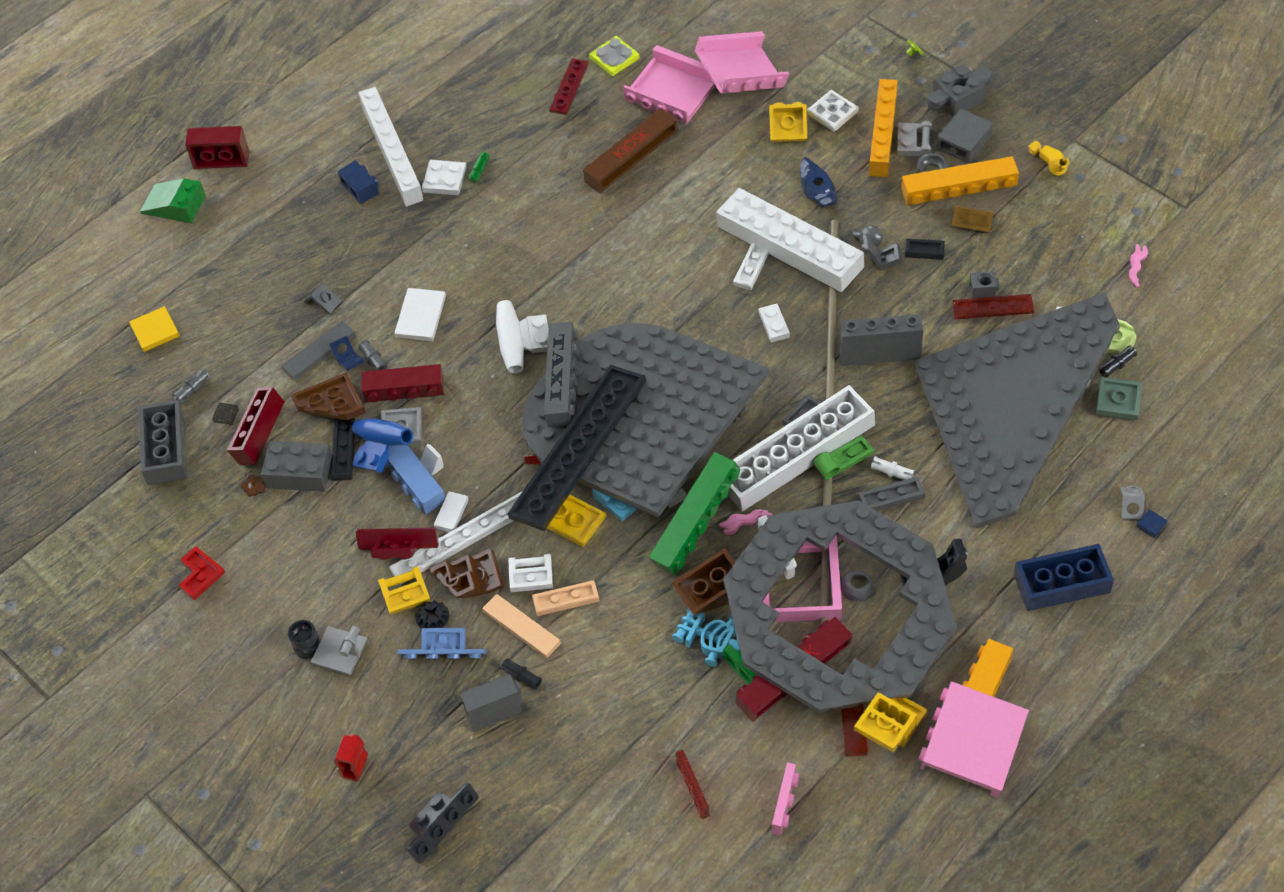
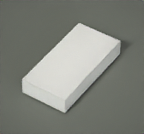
M448 491L435 520L434 527L446 532L455 530L468 503V496Z

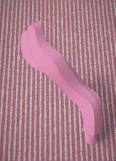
M1138 244L1135 246V252L1131 255L1130 263L1132 268L1128 273L1131 283L1135 284L1137 288L1140 286L1137 278V273L1141 270L1140 262L1145 260L1148 255L1147 247L1143 246V251H1141Z
M761 509L754 510L747 515L733 514L727 521L720 523L719 526L722 529L727 528L724 530L725 535H732L742 525L752 526L758 518L765 515L769 517L773 514Z

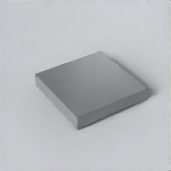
M421 407L381 410L382 420L393 421L412 430L413 440L408 445L422 444Z

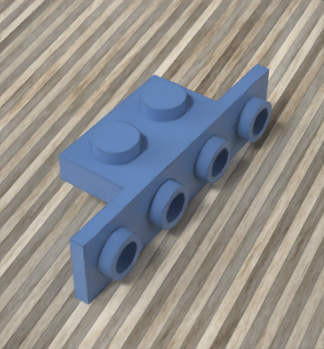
M422 628L421 649H398V654L404 655V659H417V655H425V659H438V654H447L449 659H458L460 654H468V658H481V654H487V650L466 649V628Z

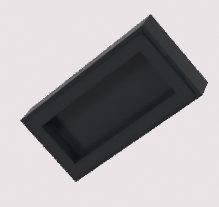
M906 238L905 258L944 260L945 241Z

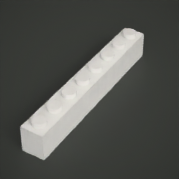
M376 87L358 92L364 113L405 206L423 201L420 184Z

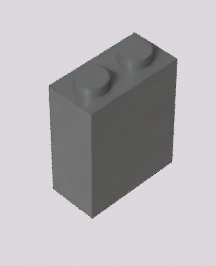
M960 109L938 135L937 149L970 164L991 138L993 123L964 109Z
M510 674L460 693L464 710L473 732L522 713L521 704L524 703L521 695L522 692L518 681H513Z

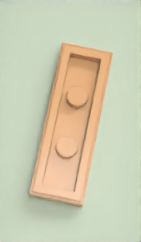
M594 580L532 595L537 616L599 602Z

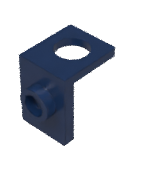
M346 335L329 344L338 364L345 370L349 371L364 362L363 358L354 352ZM341 343H345L347 345V350L344 353L339 354L337 352V346Z

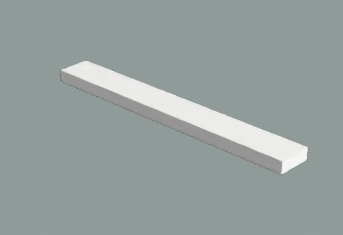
M522 492L438 539V548L419 549L413 557L406 560L401 559L389 566L390 571L394 576L412 571V568L419 566L420 572L423 573L511 523L514 520L509 519L507 513Z

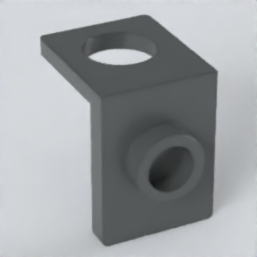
M323 282L316 286L303 300L306 303L313 299L328 314L341 302V299Z

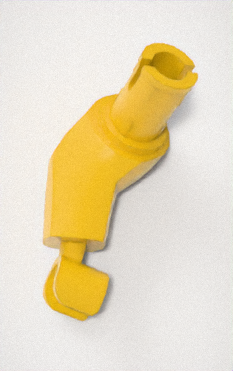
M1038 141L1028 146L1030 148L1029 152L1033 156L1039 152V157L1048 164V168L1053 175H1063L1067 171L1069 160L1068 158L1065 159L1061 151L1047 145L1042 148Z

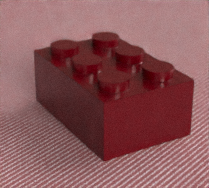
M242 126L187 128L185 146L193 169L248 167L250 150Z

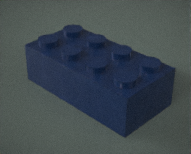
M1100 544L1018 561L1015 564L1014 577L1027 611L1111 593L1114 581Z

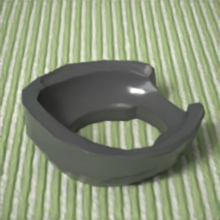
M930 153L918 159L917 168L922 173L928 165L944 169L947 168L948 164L942 155Z
M852 570L841 579V592L850 600L865 601L874 592L872 579L864 571ZM857 575L865 576L868 584L863 588H855L851 585L850 579Z

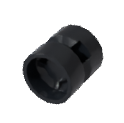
M298 620L289 627L288 638L295 654L304 659L312 658L320 644V639L313 623L308 620Z

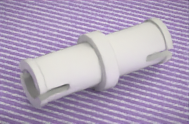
M876 456L873 459L874 463L872 462L871 469L888 474V477L892 478L894 476L902 480L913 477L914 470L897 465V462L893 461L891 463Z

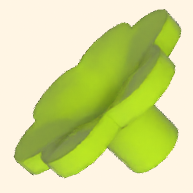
M910 39L907 40L910 48L906 53L912 57L915 52L921 55L924 54Z

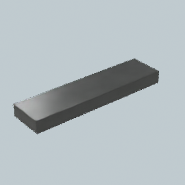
M341 321L284 363L282 369L292 379L297 380L333 353L329 344L345 335L350 340L355 336V332ZM345 343L339 344V345L337 346V349H338L339 347H341V346H342L343 344H345Z

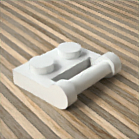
M544 554V557L524 559L509 558L510 591L520 592L553 588L551 554ZM545 565L544 567L516 569L518 567Z

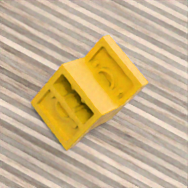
M878 692L855 724L854 731L894 753L898 745L906 746L927 715V709L908 698L898 697L889 699Z

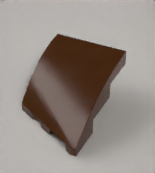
M492 549L483 551L473 557L466 555L451 563L444 561L430 568V571L457 598L480 596L504 588L496 556Z

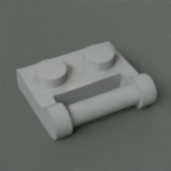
M931 122L898 123L897 156H923L930 154ZM917 133H922L921 147H917Z

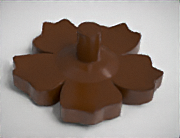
M254 474L249 475L246 482L242 483L241 486L244 492H247V496L251 497L256 496L257 492L262 494L265 491L262 477L258 476L255 478Z

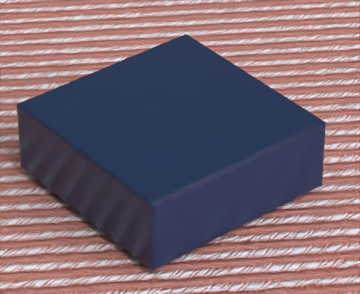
M1149 509L1137 523V528L1155 538L1166 525L1167 520Z

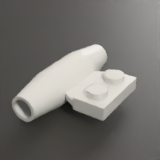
M503 300L497 303L496 328L500 352L508 372L512 374L519 373L523 370L524 350L532 353L547 352L549 332L546 315L527 316V318L519 322L511 301Z

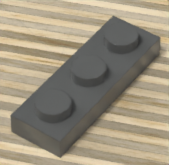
M914 477L860 492L858 498L862 503L878 511L925 498V491L919 478Z

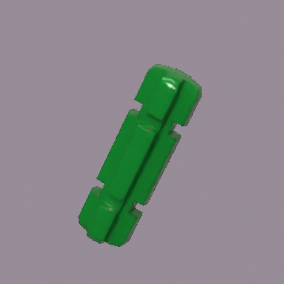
M485 151L479 154L478 160H476L468 176L469 181L477 183L490 158V155Z

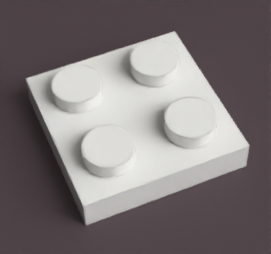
M430 160L422 185L423 192L459 195L467 168L466 163Z

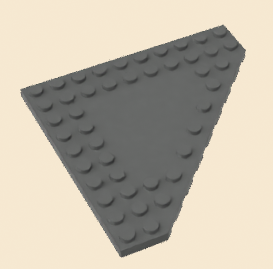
M1105 292L913 360L976 529L1017 515L1023 499L1027 497L1034 484V479L1041 472L1047 461L1050 450H1053L1060 437V432L1073 414L1076 403H1079L1086 390V385L1094 376L1102 356H1105L1110 347L1111 340L1117 334L1120 324Z

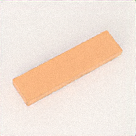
M498 594L482 608L486 615L546 659L561 644L557 637Z

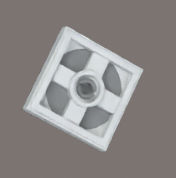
M830 90L807 109V115L833 132L859 112L858 106L833 90Z

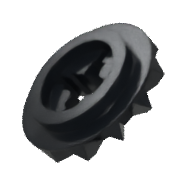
M435 600L433 602L425 601L424 605L418 606V611L415 613L416 623L421 629L443 628L449 620L448 607L443 602L439 603ZM435 611L437 617L431 616L429 618L427 613H433Z

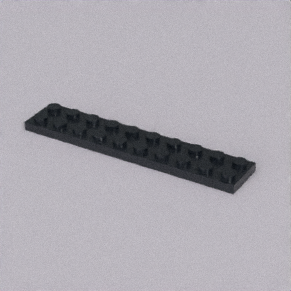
M613 365L608 367L507 513L509 519L542 531L546 530L645 384V375Z

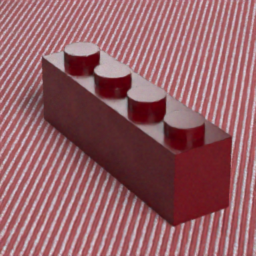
M441 364L362 372V394L364 401L374 403L386 400L394 401L397 399H415L417 397L444 395V377Z
M273 387L256 388L227 449L239 465H256L285 403Z

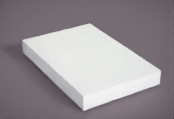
M408 288L394 333L395 338L433 341L446 293L444 291Z

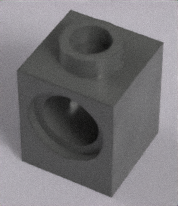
M994 271L970 273L969 289L971 300L995 299L996 291H999V280L995 279Z

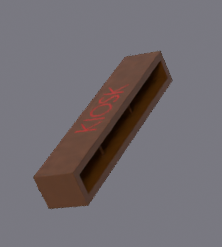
M662 108L652 113L648 119L640 123L634 130L627 133L624 138L613 144L609 150L583 169L584 182L597 192H603L678 131L677 118Z

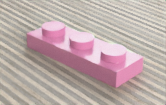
M787 763L772 822V834L781 836L783 828L788 827L790 815L787 814L788 807L792 808L795 794H792V789L798 786L800 775L796 773V764Z

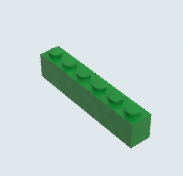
M716 452L713 453L650 554L649 558L654 565L673 575H676L683 568L688 554L694 550L698 538L706 531L711 517L715 516L719 504L727 497L729 488L739 477L740 468L735 461Z

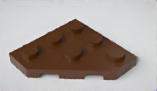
M347 373L291 394L298 412L349 420L366 413Z

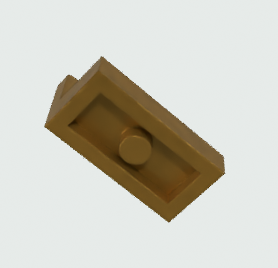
M957 205L954 209L951 226L990 232L995 212Z

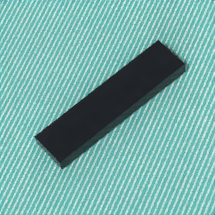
M356 417L349 420L334 418L331 465L332 481L352 480L355 439L352 425L356 421Z

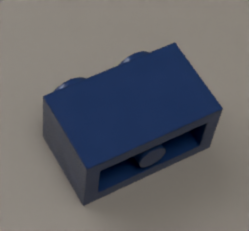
M356 160L337 171L340 183L360 204L379 194L377 187L379 183L375 176H371L366 167L360 165Z

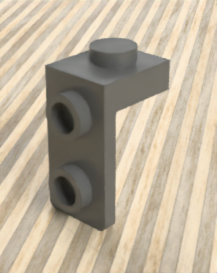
M867 235L863 236L864 243L862 248L866 255L869 254L872 263L877 265L881 271L902 263L901 251L897 243L878 250Z

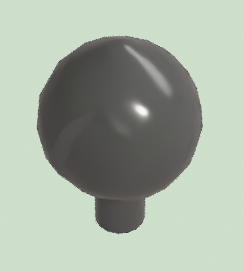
M868 225L861 231L853 232V238L860 239L861 244L864 243V235H867L876 247L883 240L881 230L874 225Z

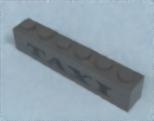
M573 322L549 324L544 417L547 427L568 426L572 421V417L575 416L573 401H576V392L573 388L577 386L574 371H577L575 356H578L576 341H579L578 330L574 329Z

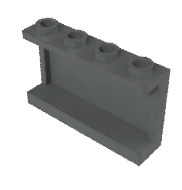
M920 314L840 321L841 345H839L841 366L921 358L923 325Z

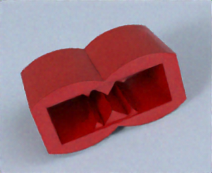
M355 734L343 735L334 763L339 768V775L344 779L360 780L368 758V753L364 748V742L361 737Z

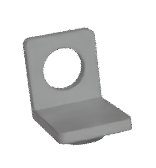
M1137 486L1120 487L1123 497L1122 518L1141 519L1144 516L1145 500L1142 488ZM1130 503H1136L1139 505V511L1135 514H1130L1127 511V506Z

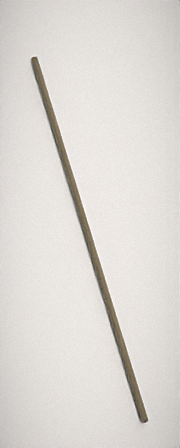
M832 220L830 235L838 239V221ZM830 286L826 400L834 395L837 290ZM832 478L824 479L823 506L831 505ZM828 548L825 551L822 550L820 606H829L830 563ZM822 617V618H820V625H821V623H823L825 620H828V621H829V618H827V617Z

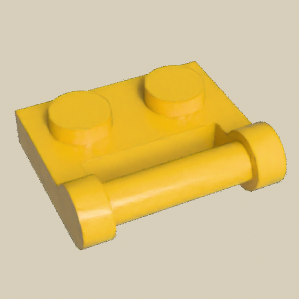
M419 566L412 568V571L385 580L382 578L378 580L390 615L423 604L425 601H430ZM414 578L417 580V582L388 591V587Z

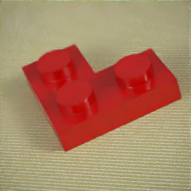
M195 546L180 559L182 564L192 573L178 586L192 600H196L225 574V571Z

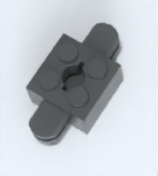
M963 64L935 78L933 92L928 94V107L934 111L946 107L955 116L960 109L967 111L984 102L986 85L991 83V71L988 68L982 67L972 72Z

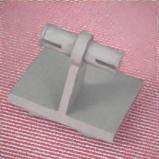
M328 626L311 660V664L351 676L368 638L358 635L360 629L356 626H352L350 632Z

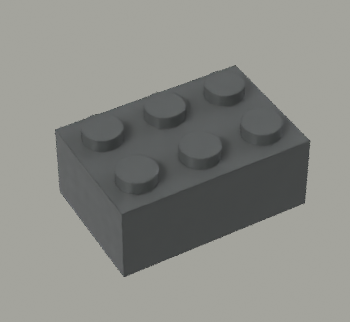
M269 441L261 472L265 487L325 492L332 465L329 444Z

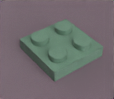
M1101 377L1096 414L1137 420L1142 383Z

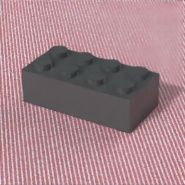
M179 399L139 406L141 472L147 485L188 478L185 416Z

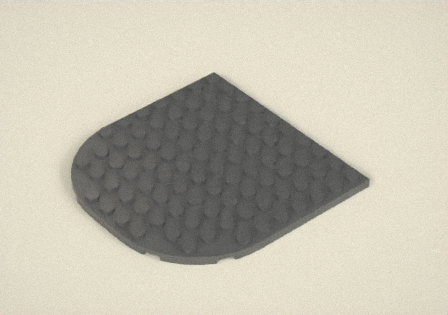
M619 324L600 329L581 338L576 342L578 356H575L577 371H574V374H576L577 386L573 388L576 392V401H573L575 415L610 365L645 375L646 382L578 482L659 517L770 374L769 368L673 330L652 324ZM546 374L531 391L524 406L522 417L526 442L531 452L538 457L541 463L567 428V426L547 427L544 417Z

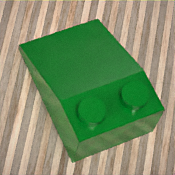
M182 178L154 184L140 213L192 223L206 197L201 181Z

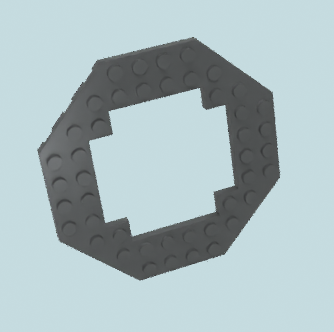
M859 500L770 515L723 581L743 666L818 713L827 712L829 709H845L859 706V704L870 703L878 692L889 699L911 697L957 627L933 544ZM837 536L908 578L899 596L917 607L874 670L854 658L844 675L769 630L778 618L779 612L762 601L805 541L825 551L834 537Z

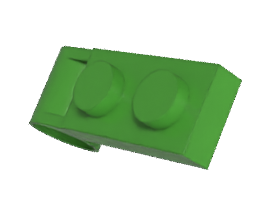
M861 435L830 454L828 452L821 453L813 460V464L824 479L827 480L873 455L874 450Z

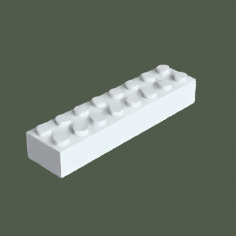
M738 188L716 211L719 228L749 244L754 243L757 248L763 251L767 250L768 254L840 292H843L864 268V252L741 188Z
M848 385L733 459L740 468V474L738 479L729 488L728 496L743 512L814 465L813 460L821 453L828 452L830 454L875 426L874 410Z

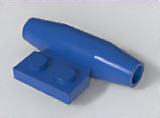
M382 419L356 420L352 425L353 433L367 441L362 447H359L352 466L382 473L389 457V446L410 444L413 440L412 430L396 422Z

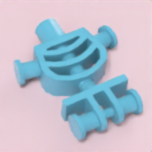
M688 608L686 611L687 615L681 619L683 624H678V631L672 635V639L681 644L684 642V636L686 635L685 643L686 647L689 648L696 635L700 636L701 651L708 655L704 662L711 667L717 666V658L723 659V649L729 644L736 651L740 649L737 640L734 639L735 626L731 615L728 617L729 621L727 623L719 619L713 620L703 629L701 626L705 621V613L693 616ZM706 639L709 640V646L704 643ZM714 642L717 643L716 648H713Z

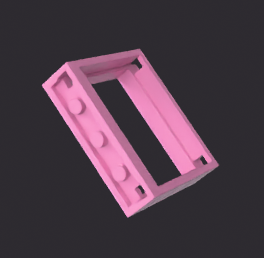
M837 536L834 537L827 547L829 549L832 606L773 608L779 612L775 622L817 621L822 617H827L829 620L836 617L838 620H842ZM805 541L798 553L822 552V550ZM769 593L763 600V603L770 606Z

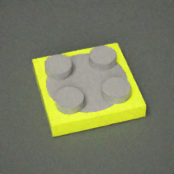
M617 36L589 53L590 59L611 76L616 75L640 59L639 53Z

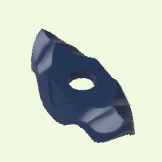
M804 157L800 165V176L805 195L809 199H814L820 207L836 205L837 195L831 179L817 164ZM815 180H822L824 182L820 186L813 184Z

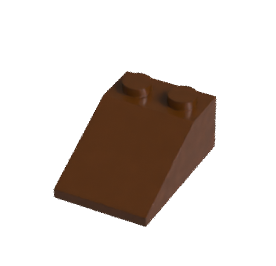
M725 548L671 583L693 616L728 604L723 581L736 562Z

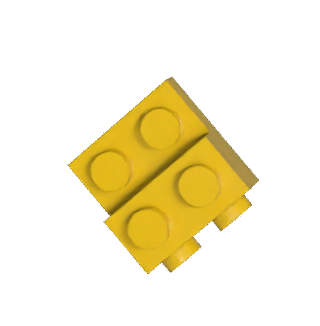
M794 102L785 105L783 103L769 105L770 142L807 141L806 104Z

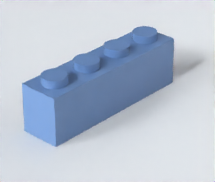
M408 445L389 446V457L385 468H390L392 471L391 475L396 482L400 481L404 493L407 496L411 495L415 507L418 510L421 509L427 515L443 505L445 500L444 491Z

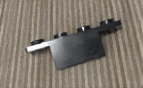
M465 782L452 797L438 792L408 825L418 835L407 846L406 850L417 863H422L478 800L479 795L470 783Z

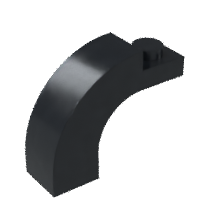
M953 539L946 552L937 558L945 585L958 579L967 570L965 562L967 559V549L964 547L962 539ZM900 574L902 584L904 587V585L908 581V578Z

